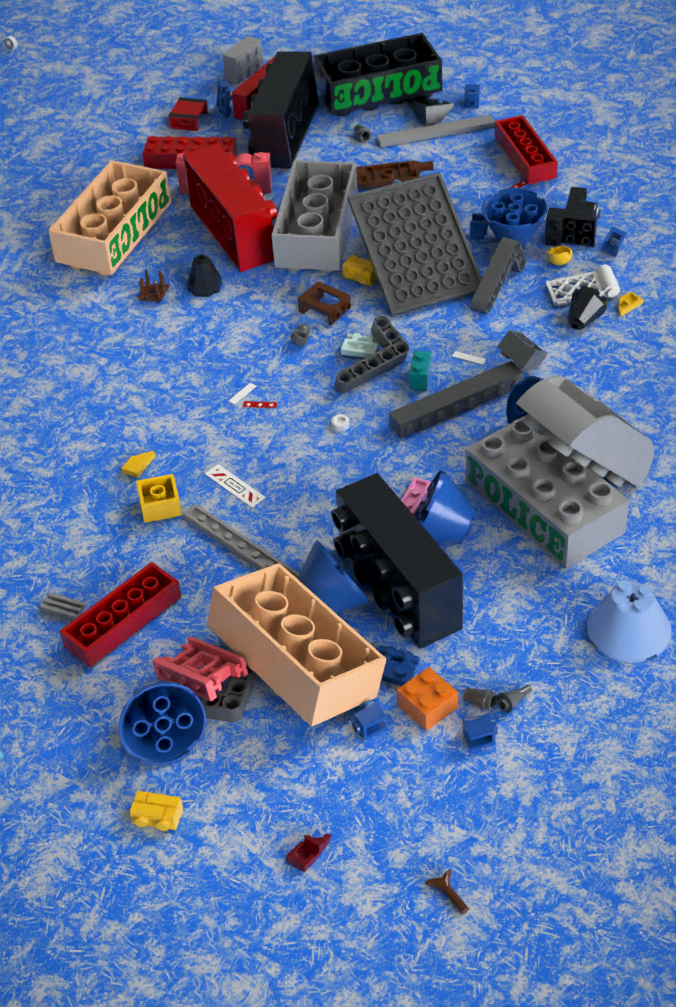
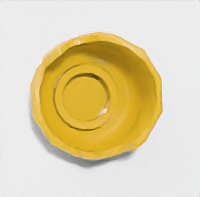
M566 246L551 247L550 251L546 250L550 263L556 266L568 263L573 255L572 249Z

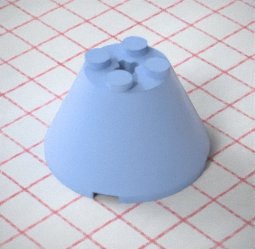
M622 580L590 613L587 621V634L589 640H592L597 646V650L603 655L621 662L637 663L646 661V658L653 655L658 656L665 650L671 637V625L649 585Z

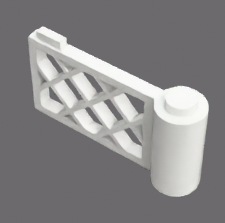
M601 265L593 272L546 281V287L553 305H558V307L568 305L571 302L574 290L577 288L579 290L581 284L597 289L600 292L599 296L604 295L606 298H614L620 293L619 285L609 265ZM593 278L591 282L585 281V279ZM575 282L576 284L573 286V285H570L569 283ZM552 286H560L558 289L552 288ZM564 288L570 289L569 292H565L562 290ZM558 295L564 296V298L556 299Z

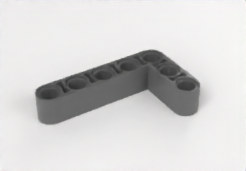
M506 237L501 239L473 296L471 309L488 314L510 269L519 272L523 271L526 258L519 241Z
M376 316L371 327V334L383 349L339 371L334 384L338 392H348L406 360L409 345L385 316Z
M248 665L246 666L248 675L245 677L240 676L237 678L231 676L226 693L216 692L217 698L211 702L199 697L204 706L206 718L227 722H237L242 719L257 674Z

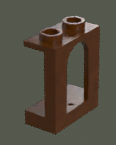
M319 281L297 298L300 313L305 314L309 309L328 316L330 326L351 308L350 294ZM325 292L337 297L339 302L334 305H327L320 302V300L324 297Z

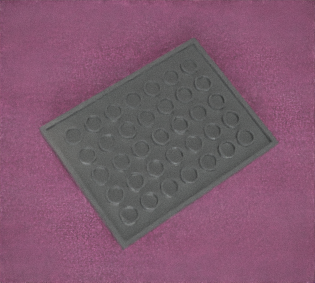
M440 172L348 196L347 200L391 317L475 294L482 277Z

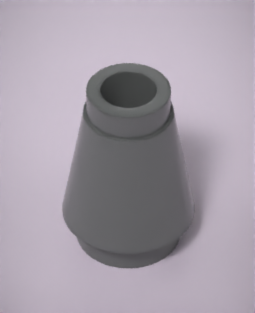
M360 125L354 127V132L360 142H367L370 139L371 132L368 128Z
M467 687L464 691V700L485 711L494 709L497 695L492 690Z

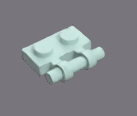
M348 333L341 347V355L366 358L378 352L380 344L373 335L363 336L360 333Z

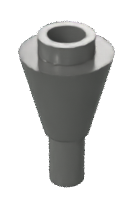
M527 684L520 689L499 693L497 695L498 707L502 711L510 713L525 695L532 692L531 686Z

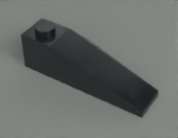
M424 96L405 99L418 119L426 124V126L440 123L454 107V104L449 101H442L440 103L439 99H429V97Z

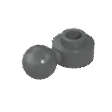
M305 324L299 325L290 336L292 342L298 346L305 345L309 339L310 329Z

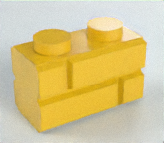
M351 255L343 263V277L371 287L378 281L371 261Z
M137 791L130 809L132 823L141 828L153 826L161 831L176 830L183 811L181 797Z

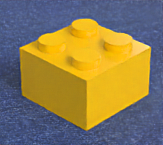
M174 474L136 481L144 523L182 516Z

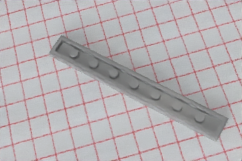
M491 115L380 134L377 135V141L381 148L492 128L495 127V121Z
M193 505L182 514L185 521L257 570L280 563L298 579L300 573L199 505Z

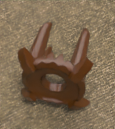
M147 269L145 270L146 282H143V278L139 281L140 295L137 296L139 300L162 302V298L165 296L170 285H165L161 271H158L159 285L156 280H154V284L150 283Z

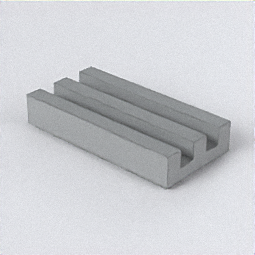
M50 592L48 599L45 598L44 604L40 605L42 612L69 620L76 619L85 609L84 602Z

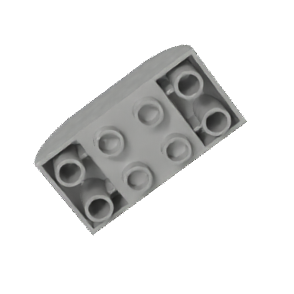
M552 376L541 380L528 389L516 402L517 405L528 413L522 420L524 424L539 435L543 434L550 440L548 443L563 455L570 456L584 467L588 466L604 478L605 476L619 487L626 480L639 487L647 476L654 457L652 441L597 398L565 377Z

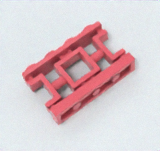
M192 636L187 638L188 644L184 643L182 645L183 652L174 658L167 656L163 658L157 657L152 661L158 679L165 682L182 684L191 689L197 696L210 702L217 698L215 690L221 691V682L232 675L239 678L240 676L245 677L248 675L247 663L242 656ZM203 664H206L204 667H202L201 669L198 670V668H199L200 666H202Z

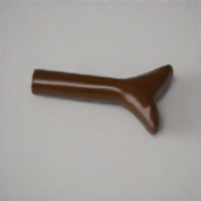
M447 870L440 878H432L425 882V885L443 891L461 914L468 912L469 907L450 886L452 870Z

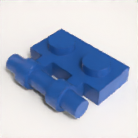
M218 80L216 107L220 113H224L223 117L228 118L231 112V90L224 80Z
M381 645L379 652L385 655L386 658L381 680L399 686L404 685L415 674V667L410 666V664L419 665L421 657L415 656L413 652L406 651L405 653L396 650V647ZM393 658L400 659L403 661L402 663L393 661Z

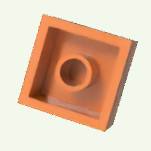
M428 667L397 689V705L427 731L458 708V691Z

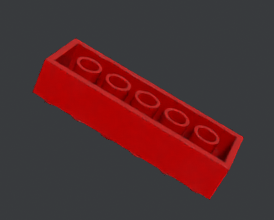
M275 56L231 92L234 118L243 120L244 111L250 110L251 97L253 94L258 93L259 80L265 79L266 66L268 63L273 62Z
M523 115L495 121L494 137L528 184L557 178V160Z
M214 136L147 137L142 152L144 167L152 169H177L176 159L178 154L188 153L217 143L226 154L232 153L236 158L238 153L236 138Z
M150 562L62 628L59 632L63 647L89 668L180 599L179 581L155 563Z

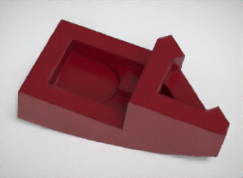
M324 834V837L319 838L304 835V842H300L287 854L286 862L305 873L324 851L331 840V835Z

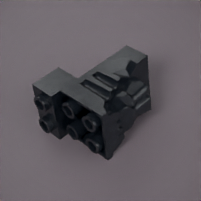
M571 187L565 209L549 207L546 217L545 246L558 247L562 243L595 246L600 208H597V203L586 201L587 188Z

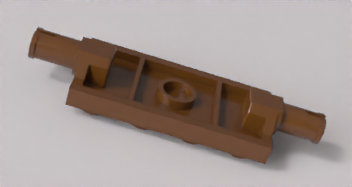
M412 160L356 167L359 189L380 188L392 185L396 179L397 181L404 182L419 178V173L422 171H434L433 161L419 162Z

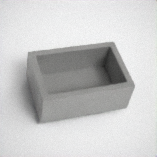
M251 36L245 37L222 54L225 80L236 84L241 83L264 65L261 40Z

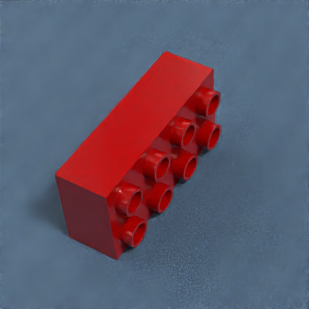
M218 143L183 154L190 207L238 270L243 272L274 261L272 243L274 227H272V220L277 219L276 207L272 200H264L262 190L258 184L252 185L250 183L246 169H239L232 153L226 154Z

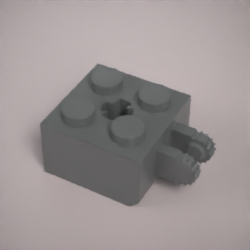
M509 330L497 346L501 350V355L507 359L511 358L514 361L513 364L521 370H537L547 356L546 351H543L519 331Z

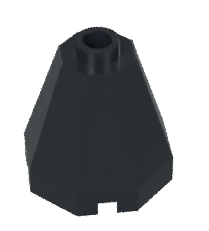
M203 254L194 257L187 282V290L189 292L192 291V294L196 297H210L212 292H220L222 278L211 259Z
M582 286L579 290L578 288L574 290L568 316V323L573 329H584L605 313L607 299L604 296L601 298L599 296L600 292L597 289Z

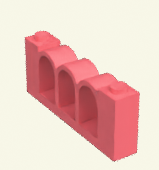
M259 152L254 153V156L247 153L238 155L235 158L237 167L248 165L253 169L254 179H250V183L252 185L258 184L262 193H271L273 182L270 153ZM185 153L177 155L176 159L180 194H188L183 154Z

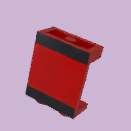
M179 97L168 115L170 128L198 131V117L201 113L208 114L207 100Z

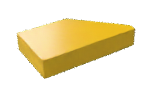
M631 291L620 297L618 302L619 316L622 317L643 304V298Z
M155 451L131 456L122 467V473L139 478L156 457Z

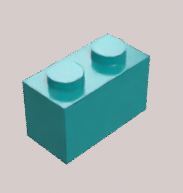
M413 351L409 371V390L427 391L431 372V352Z

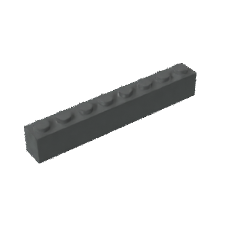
M509 361L389 412L390 427L400 438L408 436L510 392L516 383L523 380L524 372L517 368L513 361Z

